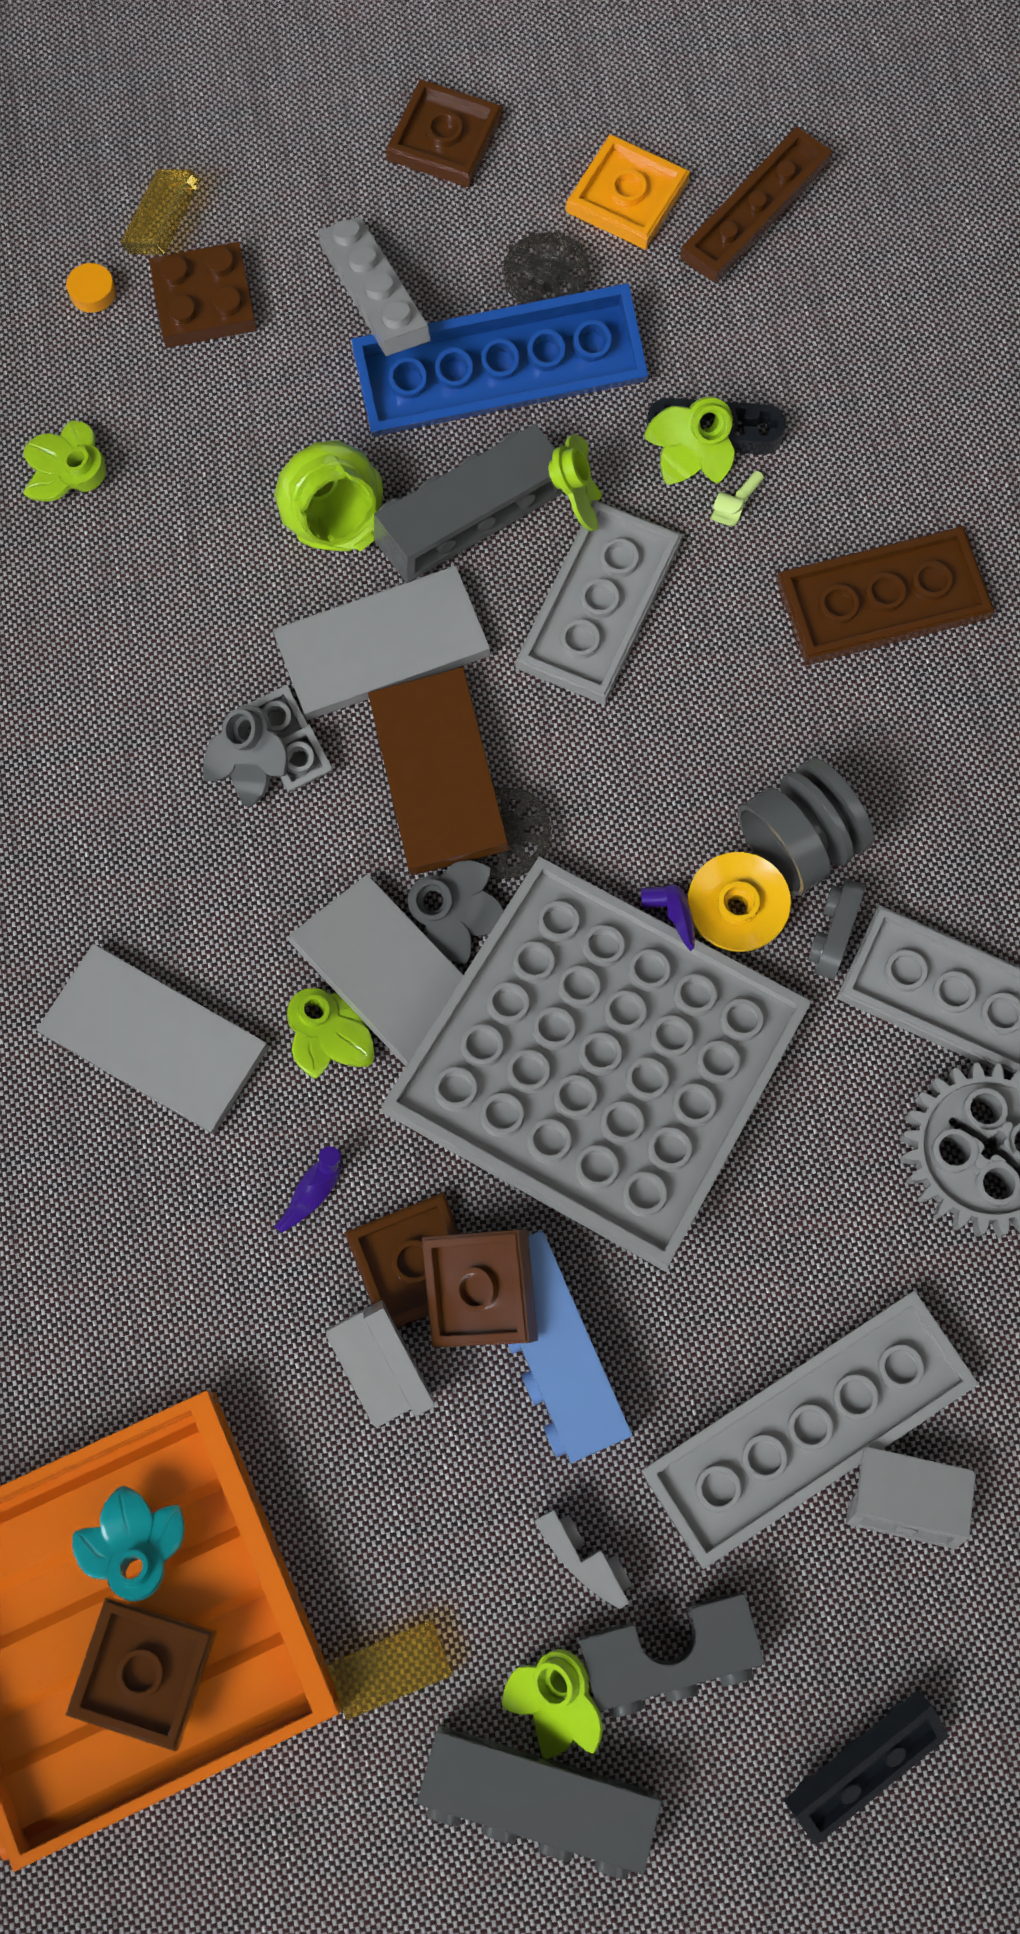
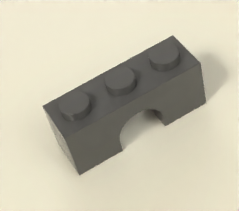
M738 1591L686 1606L692 1629L691 1640L687 1649L680 1656L671 1660H657L647 1655L641 1648L636 1627L632 1621L578 1636L595 1703L599 1711L609 1709L611 1718L622 1717L643 1710L642 1699L664 1693L666 1702H674L699 1694L698 1683L719 1678L721 1686H730L753 1679L754 1673L752 1668L765 1665L746 1595Z

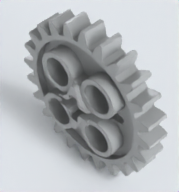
M974 1063L969 1068L968 1079H966L958 1068H954L948 1074L949 1085L938 1077L930 1084L934 1097L923 1092L917 1096L915 1102L923 1112L910 1111L904 1118L910 1125L916 1128V1130L905 1131L900 1136V1141L914 1146L912 1151L900 1158L901 1163L916 1165L917 1171L908 1177L906 1182L907 1184L923 1183L926 1189L920 1194L917 1201L923 1203L934 1198L938 1205L933 1217L938 1219L950 1211L954 1214L953 1229L956 1231L961 1229L970 1220L973 1223L975 1236L980 1237L985 1234L989 1223H991L996 1236L1003 1237L1008 1234L1010 1220L1014 1228L1020 1233V1178L1014 1170H1020V1152L1015 1146V1136L1020 1134V1069L1009 1079H1004L1002 1065L997 1063L991 1068L988 1076L985 1077L980 1064ZM972 1102H982L991 1109L993 1114L992 1124H982L973 1117L971 1113ZM955 1119L958 1121L959 1127L962 1130L954 1129L949 1124V1120ZM987 1140L995 1145L992 1150L993 1157L990 1159L985 1158L981 1154L984 1149L983 1143ZM941 1142H951L960 1149L962 1154L960 1165H950L941 1158L939 1152ZM986 1174L994 1175L1004 1183L1005 1196L1003 1200L995 1199L985 1191L983 1179Z

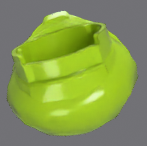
M339 440L315 442L294 454L279 474L274 497L283 525L296 534L302 544L312 548L344 552L357 549L361 552L374 541V514L382 507L383 500L382 476L371 465L367 456L361 450Z

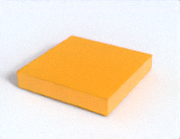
M610 134L566 201V213L646 250L688 184L690 171Z

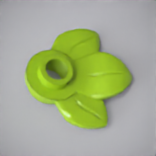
M703 397L696 400L689 408L670 406L656 415L645 430L644 438L647 441L663 447L660 456V470L664 482L668 485L684 481L699 470H702L713 482L720 483L733 464L735 451L728 437L733 425V416L728 405L719 398ZM713 413L715 419L712 426L702 429L700 427V420L703 415Z
M71 420L65 425L60 436L51 433L40 434L25 445L23 451L24 458L36 470L23 491L27 498L44 502L56 501L72 488L81 492H87L97 488L103 482L106 475L104 456L95 447L96 435L88 424Z
M573 434L567 438L565 445L557 447L553 451L552 460L549 462V475L554 486L557 489H562L568 495L573 512L583 528L588 531H596L599 527L591 505L594 500L599 501L601 499L602 492L591 478L588 462V443L581 436Z
M307 988L297 992L291 998L287 1007V1021L295 1032L291 1051L296 1064L306 1074L317 1079L326 1070L330 1060L351 1067H369L372 1065L374 1046L367 1025L337 993L330 995L322 989ZM309 1005H315L321 1009L323 1016L318 1019L309 1018L305 1014L304 1008Z
M563 1649L552 1650L545 1654L537 1665L520 1666L510 1675L503 1692L502 1707L516 1714H533L538 1743L543 1758L549 1759L565 1752L574 1742L590 1753H595L599 1747L603 1733L602 1718L599 1709L588 1694V1674L577 1656Z

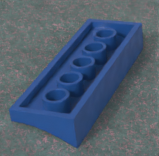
M629 283L427 323L430 336L429 342L385 356L373 334L351 339L353 357L371 437L646 382L648 378Z

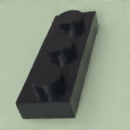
M917 1690L905 1701L895 1704L882 1720L861 1737L848 1742L841 1753L818 1772L804 1778L798 1784L796 1790L783 1799V1801L814 1845L817 1846L950 1737L931 1703Z

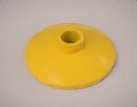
M730 852L712 858L697 871L688 891L687 901L695 928L708 942L728 951L745 952L767 945L783 930L790 914V891L783 875L769 861L751 853ZM733 900H739L745 904L746 912L734 914L729 910L728 903Z

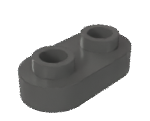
M845 878L842 887L831 886L822 913L830 916L831 919L826 934L819 931L816 932L807 958L808 961L816 963L814 974L832 980L835 979L859 910L865 884Z

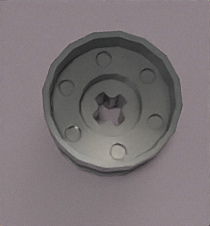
M818 758L808 759L798 766L797 772H791L783 776L780 782L781 792L775 788H766L739 806L737 812L740 828L754 855L760 856L773 864L786 880L790 893L797 896L803 895L829 876L831 872L830 862L836 866H845L851 861L853 855L862 854L871 848L874 842L873 827L857 795L836 770Z

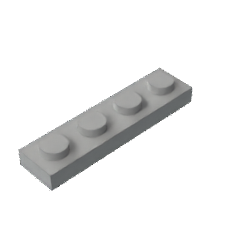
M361 216L351 220H342L333 226L318 230L321 248L385 356L429 342L428 324Z

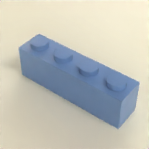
M541 1230L528 1236L538 1340L531 1343L507 1345L511 1354L522 1350L530 1371L522 1374L521 1377L533 1405L544 1402L552 1420V1423L543 1426V1429L555 1457L566 1454L569 1463L572 1464L633 1435L545 1234Z

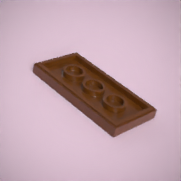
M964 526L778 572L776 578L805 666L992 618L995 612Z
M461 667L368 692L407 866L411 876L448 867L459 861L474 860L510 850L464 668Z

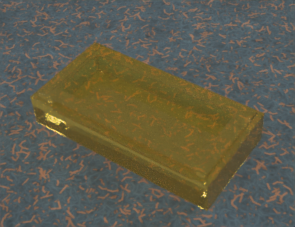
M192 169L156 170L120 242L129 254H165L200 183L199 178Z
M433 1619L326 1664L346 1721L453 1676L452 1668Z

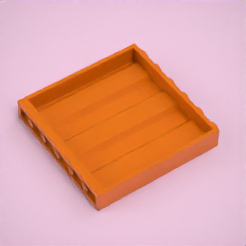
M206 1390L0 1486V1857L4 1861L9 1859L13 1872L338 1715L344 1709L342 1700L216 1393ZM120 1486L129 1487L139 1493L149 1505L152 1514L164 1507L179 1505L185 1522V1534L182 1545L165 1562V1574L161 1585L151 1596L140 1601L124 1600L112 1591L107 1580H99L87 1576L79 1567L73 1554V1533L83 1528L100 1527V1515L104 1504L109 1496ZM135 1560L127 1567V1579H133L140 1574L142 1570L141 1560ZM106 1597H113L217 1631L180 1748L176 1752L66 1716Z

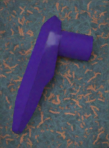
M674 883L662 887L641 888L642 908L667 907L668 918L675 924L677 932L686 947L692 951L695 947L694 923L683 889Z
M327 1146L320 1151L319 1160L305 1173L295 1189L288 1209L274 1226L278 1231L283 1233L299 1223L328 1196L336 1184L342 1169L340 1148L336 1149Z

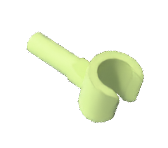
M755 471L737 491L735 496L719 492L714 503V512L711 520L728 526H736L748 497L763 481V474Z

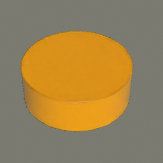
M82 264L73 269L67 278L66 287L71 301L76 308L83 312H100L109 307L114 301L116 288L112 276L100 264Z

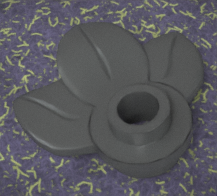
M244 705L231 711L223 721L222 732L210 740L203 764V779L213 782L231 777L236 792L246 807L253 806L266 794L270 784V776H285L288 767L286 746L283 740L271 731L269 718L262 709ZM251 725V733L248 737V728Z
M459 861L453 863L441 876H425L412 886L408 895L409 910L418 922L426 925L427 938L448 960L458 963L469 962L472 936L490 934L504 912L500 903L490 894L483 891L488 883L491 868L476 861ZM431 892H439L443 897V904L436 911H430L425 904L426 897Z

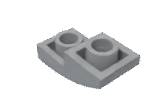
M287 685L247 704L258 707L266 713L271 724V731L278 735L286 746L288 752L287 772L285 776L279 778L288 793L333 771L311 726H308Z
M553 1509L534 1520L553 1552L581 1583L618 1609L629 1604L623 1591L631 1587L632 1584L616 1555L606 1560L599 1549L580 1560L576 1550L585 1544L570 1515L559 1520Z

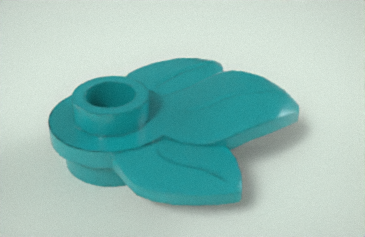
M120 1486L109 1496L104 1504L100 1515V1527L83 1528L73 1533V1554L79 1567L87 1576L94 1579L107 1580L112 1591L122 1599L128 1601L146 1599L159 1588L165 1574V1562L182 1545L185 1534L183 1513L179 1505H171L159 1509L152 1514L149 1505L139 1493L129 1487ZM141 1560L142 1570L140 1574L133 1579H127V1567L131 1562Z

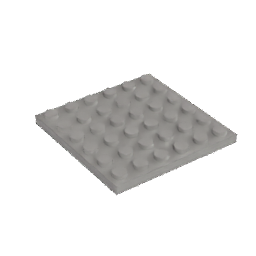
M539 856L382 1103L381 1112L666 1272L812 1001L696 939L695 947L690 951L680 938L677 929Z

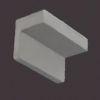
M383 1300L327 1329L326 1337L373 1426L379 1427L409 1410H412L416 1417L435 1407L433 1396Z
M867 1447L862 1453L857 1493L848 1502L846 1525L957 1549L970 1536L976 1475L974 1471Z

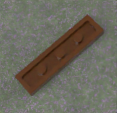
M796 127L681 247L680 259L717 284L831 162L833 151L799 127Z

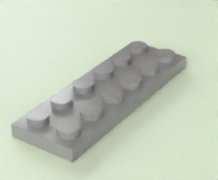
M914 1290L640 1472L701 1569H705L860 1465L862 1453L867 1447L884 1449L979 1384Z

